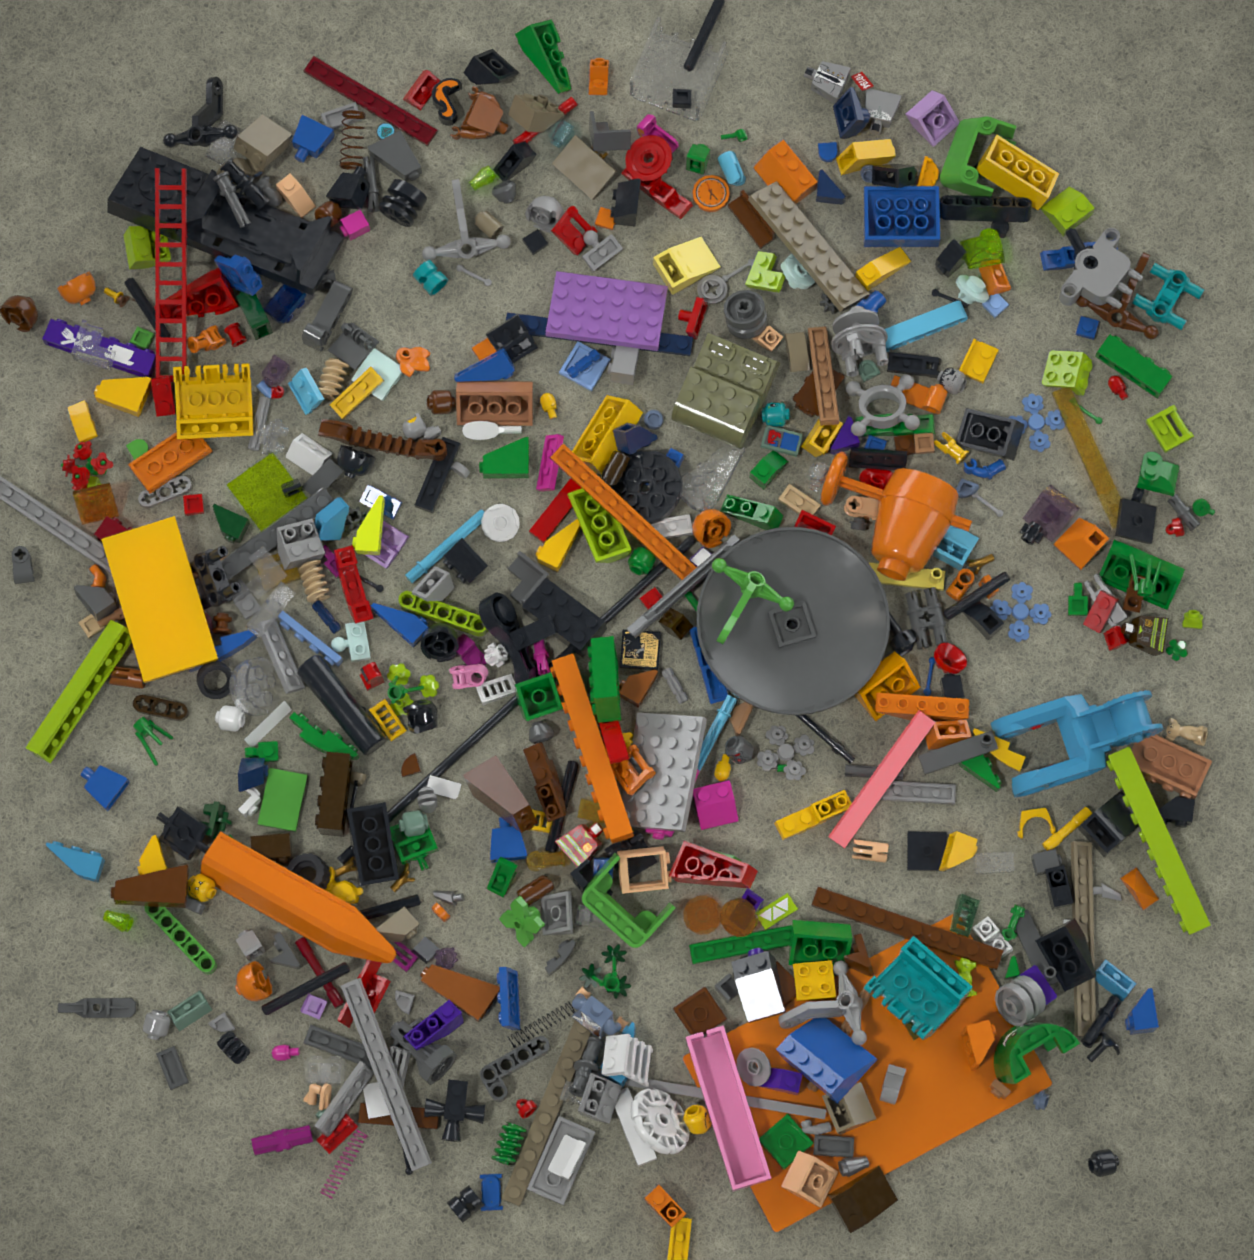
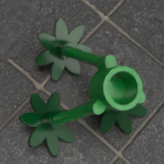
M617 944L614 949L611 945H607L608 951H603L601 954L607 957L604 963L612 961V973L605 975L603 978L597 975L602 968L598 967L594 970V964L591 963L589 970L582 968V972L585 975L579 977V980L585 981V988L590 983L595 988L597 983L600 986H604L607 993L614 992L615 999L618 998L620 993L626 997L625 989L630 988L631 985L625 983L627 976L619 979L617 960L625 962L622 956L627 951H620V944Z

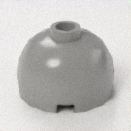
M539 196L529 204L525 215L529 222L532 220L538 224L534 225V227L551 233L553 227L563 216L564 210L554 197Z

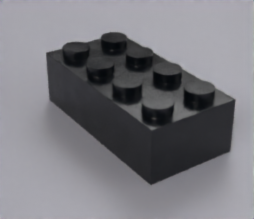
M547 578L543 580L522 605L524 614L533 621L550 615L558 632L553 634V636L582 658L588 653V646H591V638H599L607 630L604 620Z
M386 802L345 809L358 886L398 880L399 876Z

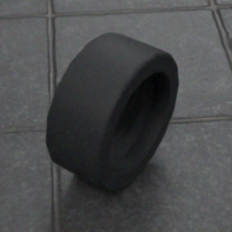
M213 661L204 664L199 669L197 685L205 697L221 699L232 691L234 677L230 667L225 663ZM213 670H220L227 677L226 684L218 690H210L204 684L205 676Z

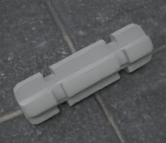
M671 668L665 669L662 675L665 680L667 679V683L673 694L676 695L678 703L686 702L688 696L683 692V688L677 677L674 676L673 670Z

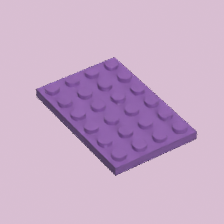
M556 271L546 336L658 351L668 286Z

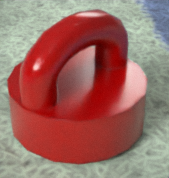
M1179 517L1172 519V523L1166 526L1165 531L1168 535L1184 536V527Z
M519 1099L516 1102V1107L519 1109L518 1114L522 1119L528 1118L537 1109V1105L533 1100Z

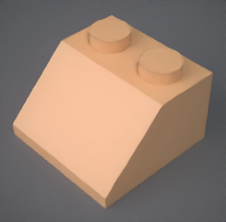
M798 1151L781 1187L821 1208L838 1171L816 1157Z

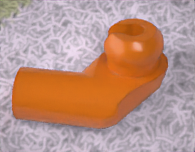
M94 564L89 569L95 577L91 587L104 588L107 580L106 576L99 566Z

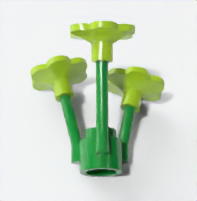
M403 663L398 665L392 664L389 667L387 678L392 682L388 684L387 694L391 699L390 707L397 716L407 715V713H404L403 707L414 702L407 693L420 690L426 698L437 695L439 683L435 680L434 675H423L418 686L405 689L403 685H406L409 681L410 670L406 669Z

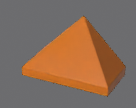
M1137 868L1120 878L1142 910L1159 900Z

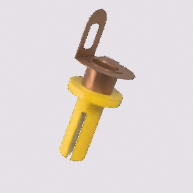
M109 288L104 289V293L112 297L114 303L119 304L120 307H124L127 301L131 300L129 299L131 297L124 296L123 292L116 293Z

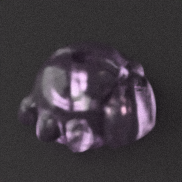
M452 947L436 950L437 955L434 958L437 961L435 964L448 970L453 968L454 963L458 961L456 958L457 953L454 952L455 949Z

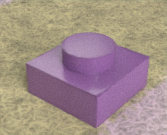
M308 993L300 1011L320 1019L327 1001Z

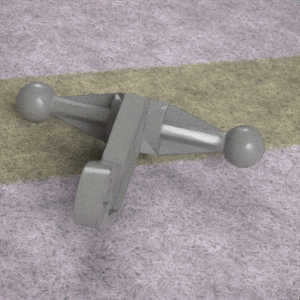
M459 179L452 180L461 239L437 249L431 246L425 247L422 251L423 258L427 261L434 260L436 256L469 259L497 246L501 249L508 248L511 240L507 235L502 234L497 239L470 238L468 236ZM464 244L472 246L468 252L463 251L461 247Z
M837 961L833 966L834 973L839 976V995L836 1001L806 1002L778 1018L780 1027L788 1029L811 1018H829L844 1015L853 1030L851 1036L853 1043L863 1045L867 1040L866 1033L861 1030L863 1000L858 996L856 989L846 975L848 965L844 961Z

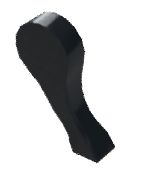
M498 592L482 599L479 603L481 621L509 654L514 667L515 683L535 678L538 670L531 661L528 647L517 651L509 633L520 628L517 614L511 601L505 595Z

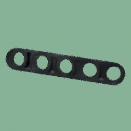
M945 195L940 198V218L955 221L1028 222L1031 218L1032 202L1024 197Z

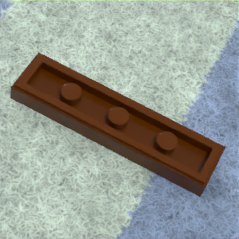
M360 1103L358 1123L394 1126L391 1115L368 1119L366 1103ZM410 1107L418 1128L438 1129L439 1116L424 1118V1108Z

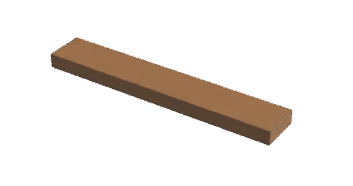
M827 327L808 328L820 426L839 424Z

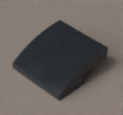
M518 313L486 333L496 352L504 348L512 363L538 348Z

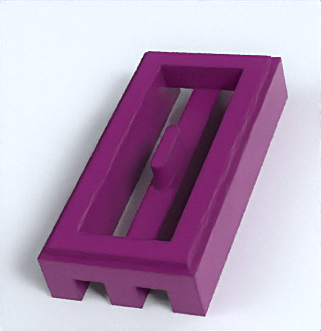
M394 942L413 957L409 960L395 949L396 955L408 964L405 966L396 958L393 962L407 973L418 957L401 942Z

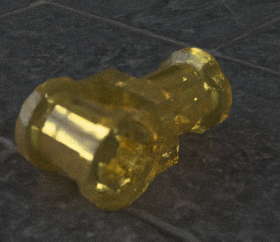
M563 850L555 853L533 851L527 856V867L531 871H539L550 868V866L561 865L565 867ZM534 857H537V860H539L538 865H534V862H531Z

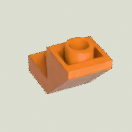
M603 58L590 60L589 95H607L609 60Z

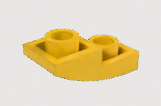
M85 400L67 407L80 443L98 437L95 423L91 418L88 404Z

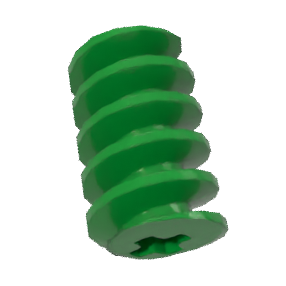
M506 1122L508 1125L502 1126L506 1133L499 1134L503 1140L496 1142L501 1148H494V1152L498 1156H492L491 1159L511 1166L510 1163L517 1161L512 1155H519L515 1147L522 1146L517 1141L524 1140L520 1132H527V1130L516 1124Z

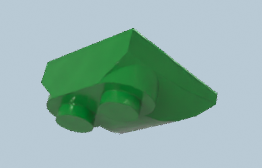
M1147 452L1142 457L1137 488L1174 496L1180 466L1162 460V457L1156 452Z

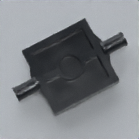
M177 806L173 815L169 818L162 812L156 817L157 820L164 824L159 840L186 860H191L198 849L206 854L210 848L203 843L204 836L210 827L184 808Z

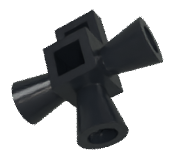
M448 1079L445 1104L428 1098L425 1100L424 1118L443 1116V1121H447L441 1140L461 1142L459 1123H463L464 1118L483 1124L485 1104L465 1106L468 1081Z

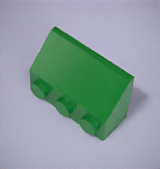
M792 920L788 965L793 966V964L832 960L834 966V963L837 961L845 962L844 956L850 954L852 943L851 924Z

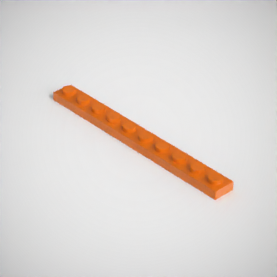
M562 444L552 454L550 459L681 581L697 568L565 444Z

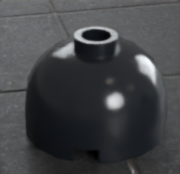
M341 445L337 462L339 467L345 471L344 475L354 479L356 476L367 475L374 466L376 458L364 451L352 449L353 447Z
M436 623L424 631L420 648L428 659H437V662L449 661L455 657L456 651H458L459 638L457 632L451 626L444 623Z

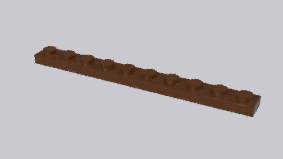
M821 887L817 888L811 904L812 907L908 940L914 936L925 946L963 959H969L972 962L995 970L998 969L1004 951Z

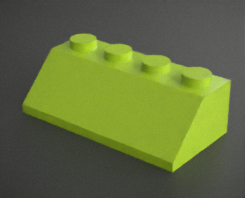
M583 489L568 493L567 495L595 562L612 563L627 558L631 552V547L621 524Z

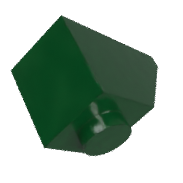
M213 504L212 507L222 535L225 536L224 539L233 544L235 541L240 543L250 525L249 519L217 504Z

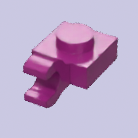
M324 545V558L327 559L324 565L337 579L339 575L335 556Z

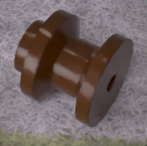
M217 613V616H213V621L217 623L216 627L212 629V633L231 634L228 623L232 622V617H229L227 613Z

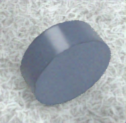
M650 410L645 414L644 423L649 429H658L663 424V416L657 410Z

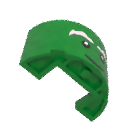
M1027 1022L1022 1026H1014L1002 1036L997 1044L994 1054L996 1077L1000 1082L1017 1084L1031 1075L1023 1059L1024 1055L1042 1044L1047 1052L1058 1047L1060 1052L1064 1054L1079 1045L1080 1042L1069 1030L1054 1024Z

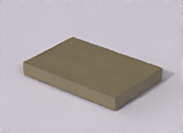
M577 135L571 139L552 162L559 171L592 200L598 196L617 173L610 164Z

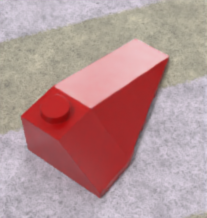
M219 267L187 285V316L198 315V318L204 317L205 313L215 312V315H220L239 307L233 289ZM182 289L166 298V300H182ZM161 304V318L182 319V304Z

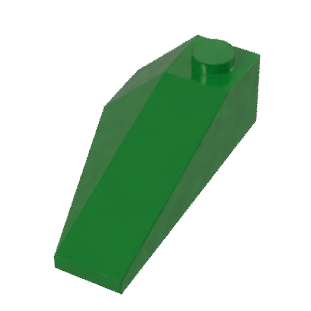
M552 19L531 24L515 33L522 51L555 91L559 94L571 90L568 71L561 63L564 54L561 51L559 52L557 43L561 42L560 36Z

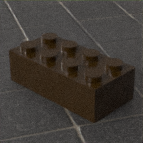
M327 752L326 757L322 759L324 776H320L319 783L322 795H318L317 806L320 812L315 816V826L321 835L344 837L345 809L348 806L350 775L353 764L351 755L348 753Z

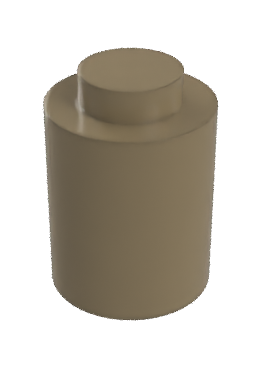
M481 211L475 217V225L490 239H494L504 228V225L488 211Z

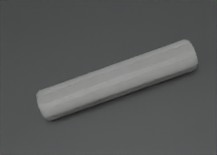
M260 397L253 424V436H250L248 449L252 451H258L260 448L271 402L268 397Z

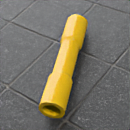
M1085 806L1058 832L1044 841L1042 846L1047 851L1053 850L1064 838L1092 815V812Z

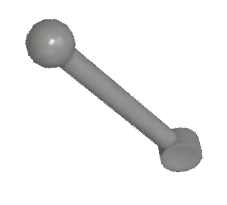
M749 259L747 264L728 275H723L721 278L727 282L732 276L749 266L752 267L754 259Z
M461 264L457 265V271H463L482 281L487 287L492 284L490 279H484L472 273Z
M978 492L971 496L972 498H977L979 501H981L983 504H985L987 507L993 510L996 513L997 517L1003 516L1002 510L996 509L994 506H992L990 503L984 500L981 496H979Z

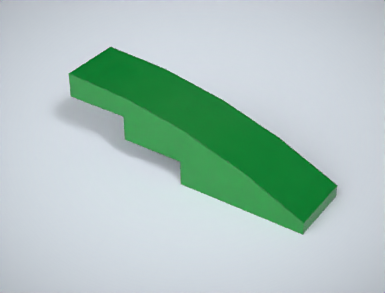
M891 413V414L873 415V416H876V417H887V416L892 415V413ZM916 415L920 420V425L915 430L907 429L905 422L902 421L886 429L867 426L866 432L862 436L935 434L934 415ZM863 416L855 417V422H861L864 419Z

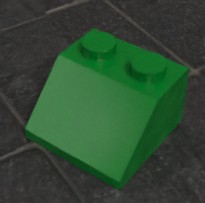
M551 672L514 684L517 702L525 721L563 709Z

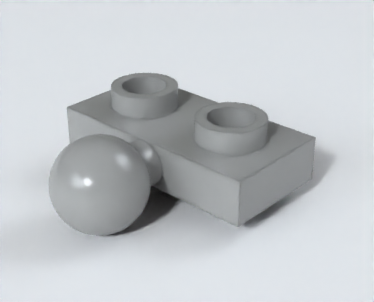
M589 230L584 234L583 239L587 245H592L593 248L584 254L582 258L593 272L623 248L612 234L599 243L598 234L595 231Z

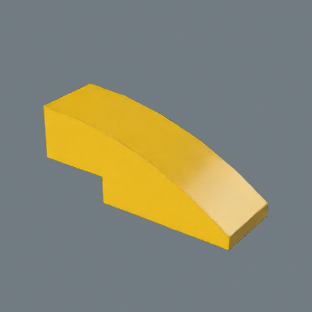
M975 728L973 730L975 736L985 733ZM994 736L998 750L990 752V754L1004 765L1020 772L1026 757L1008 750L1010 742Z

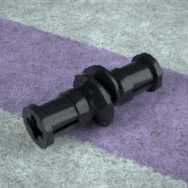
M230 158L220 170L228 171V176L233 183L237 184L236 190L241 189L239 195L244 192L248 199L250 198L257 206V209L260 210L270 198H267L259 190L260 188L253 183L255 176L247 177L245 172L233 162L234 159Z

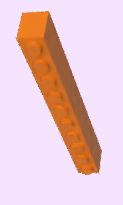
M574 654L552 660L553 667H550L553 679L557 678L559 684L556 685L558 695H563L565 701L561 703L564 713H569L571 719L567 721L570 731H575L577 737L573 738L576 749H581L582 756H579L582 767H587L588 774H585L588 785H593L594 788L591 795L594 803L598 802L600 809L597 810L600 821L604 820L606 827L603 828L606 840L610 839L613 844L634 837Z

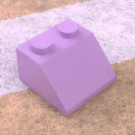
M933 90L906 113L911 125L933 147L959 124V120L946 97Z

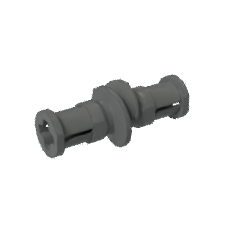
M596 1037L588 1038V1045L582 1060L576 1061L573 1066L577 1072L573 1084L569 1087V1092L578 1097H583L590 1073L599 1071V1067L595 1063L598 1060L600 1049L605 1044Z

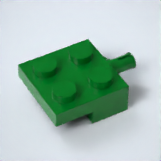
M399 824L390 827L392 840L402 865L411 861H418L421 871H424L423 864L426 870L429 869L425 858L429 854L439 851L429 825L423 835L407 837L404 831H400Z

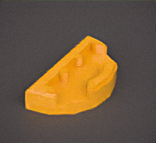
M927 156L924 158L917 186H934L938 180L939 170L933 160Z

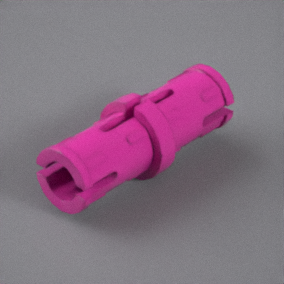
M542 639L533 643L535 652L533 656L537 662L539 675L546 674V670L547 673L550 672L548 664L549 653L546 651L545 642Z

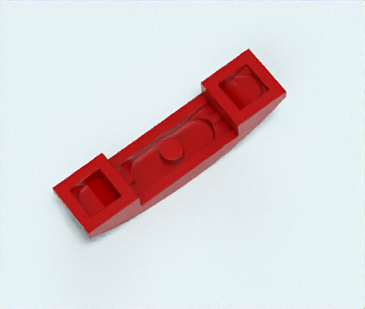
M353 545L334 550L340 583L354 623L357 624L374 619L369 600H366L356 565L358 562Z

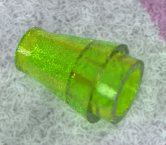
M487 165L486 167L483 166L469 183L476 191L494 182L493 179L497 176L490 166Z
M106 910L103 915V921L108 922L121 932H128L133 925L134 919L130 917V914Z

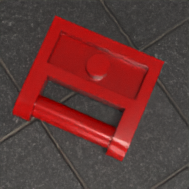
M571 206L551 232L574 255L578 256L586 243L583 239L584 234L582 235L570 222L571 218L585 230V233L589 230L596 233L598 231L594 226H590L578 213V209L575 206Z

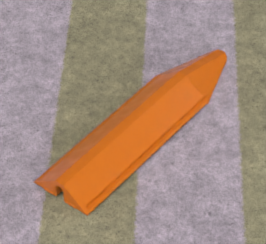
M220 831L204 855L200 874L214 880L215 887L319 946L336 954L382 963L394 961L396 957L394 947L355 906Z

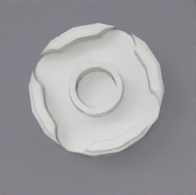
M496 504L489 507L481 520L485 535L496 542H504L513 538L520 526L519 516L516 511L505 504Z

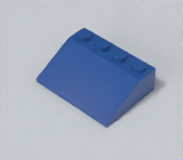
M864 186V247H939V186H905L900 188Z
M813 1018L789 1034L776 1048L782 1059L799 1073H802L804 1077L837 1104L877 1061V1058L861 1045L854 1044L851 1037L827 1018Z

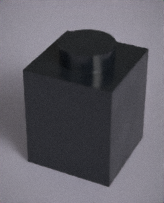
M951 673L945 674L940 680L942 696L964 699L961 676Z

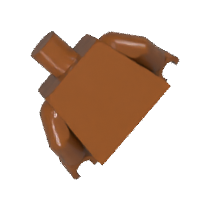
M473 86L472 91L476 93H468L469 98L473 102L461 125L462 130L454 126L452 130L458 131L456 135L450 134V136L455 140L461 137L464 139H485L493 135L495 131L504 135L508 129V124L500 121L503 110L500 108L495 96L483 91L479 92L478 88Z

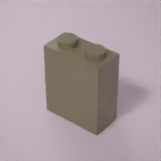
M262 114L237 136L234 150L264 169L289 147L292 133Z

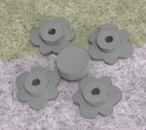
M772 726L766 732V738L769 739L770 744H776L780 747L777 750V754L772 753L770 750L759 752L757 755V765L762 767L764 771H770L771 768L777 767L779 757L781 760L788 761L787 766L783 769L786 773V778L798 781L801 779V776L805 775L806 769L802 767L800 761L795 762L791 759L794 757V752L800 753L801 756L812 754L814 752V741L812 739L809 740L807 735H802L794 740L795 745L792 747L790 744H784L785 740L788 739L785 727Z

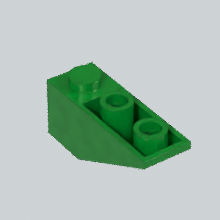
M728 494L720 510L722 513L764 530L779 528L784 516L775 506Z
M982 755L958 763L962 769L995 792L1000 790L1001 781L997 774H993L991 770L992 764L988 757L985 758Z

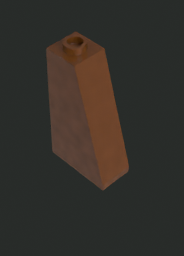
M188 865L115 881V887H111V898L114 899L115 905L186 908L189 877Z

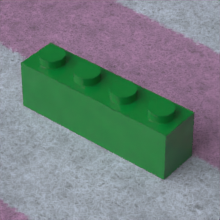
M1109 334L1095 355L1097 359L1157 399L1172 378L1167 369L1155 365L1151 358L1140 355L1136 348L1127 346L1118 336Z

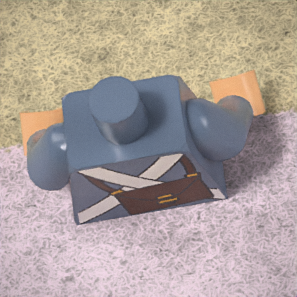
M584 986L575 994L576 997L572 1001V1006L576 1011L572 1018L600 1040L605 1034L613 1035L623 1031L625 1026L629 1024L621 1016L614 1023L613 1012L596 998L590 996L591 992L586 991Z

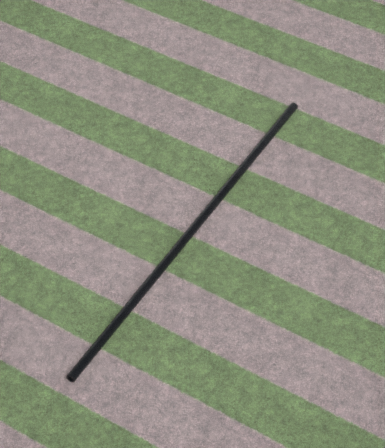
M688 536L676 549L684 554L696 542L691 536ZM660 562L600 618L606 624L610 622L668 568ZM567 647L555 659L575 654L576 652ZM552 662L549 663V668L553 667ZM516 694L387 811L389 823L419 796L421 788L427 787L430 775L439 778L518 706ZM352 845L337 857L342 865L353 857Z

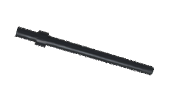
M795 715L825 741L836 755L843 757L849 764L855 760L844 749L845 746L843 744L837 743L807 715Z

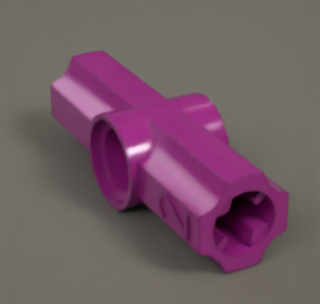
M310 1125L290 1130H277L269 1135L252 1138L251 1141L254 1155L257 1156L274 1151L282 1152L283 1149L290 1150L295 1146L312 1143L313 1137Z

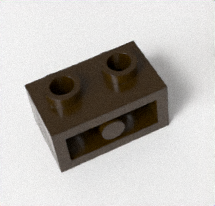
M290 833L250 836L251 849L272 861L287 863L288 860L293 859Z

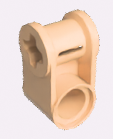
M851 496L846 501L844 511L851 517L868 520L872 518V520H876L879 500L870 497ZM851 503H855L856 509H852Z

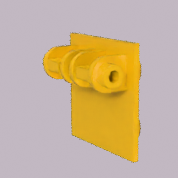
M832 960L793 964L797 1001L836 997Z

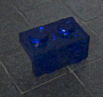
M283 284L263 310L279 324L288 323L294 316V310L301 308L306 300L304 298L307 294Z

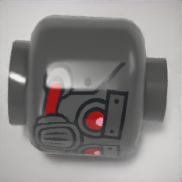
M733 736L727 740L725 754L736 764H743L751 760L754 748L743 736Z

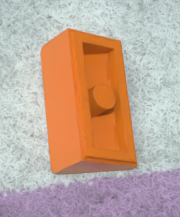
M984 258L978 267L988 294L995 295L1011 290L1000 258Z

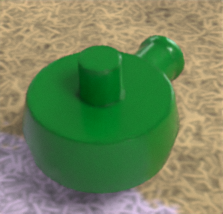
M1200 498L1194 501L1192 510L1197 516L1215 514V510L1210 508L1207 500Z

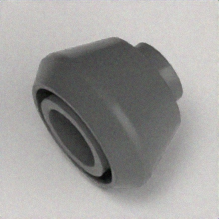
M507 180L497 184L492 189V195L499 202H504V204L512 202L514 196H516L515 182Z
M537 721L531 724L532 727L529 729V741L531 743L537 744L553 738L554 731L547 723Z

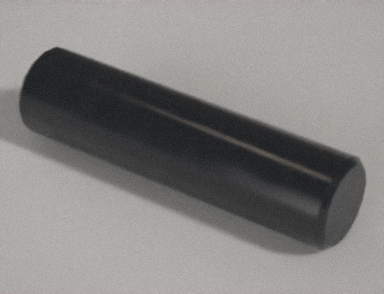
M314 655L307 659L298 668V675L363 755H369L376 751L386 741L384 733L320 655Z

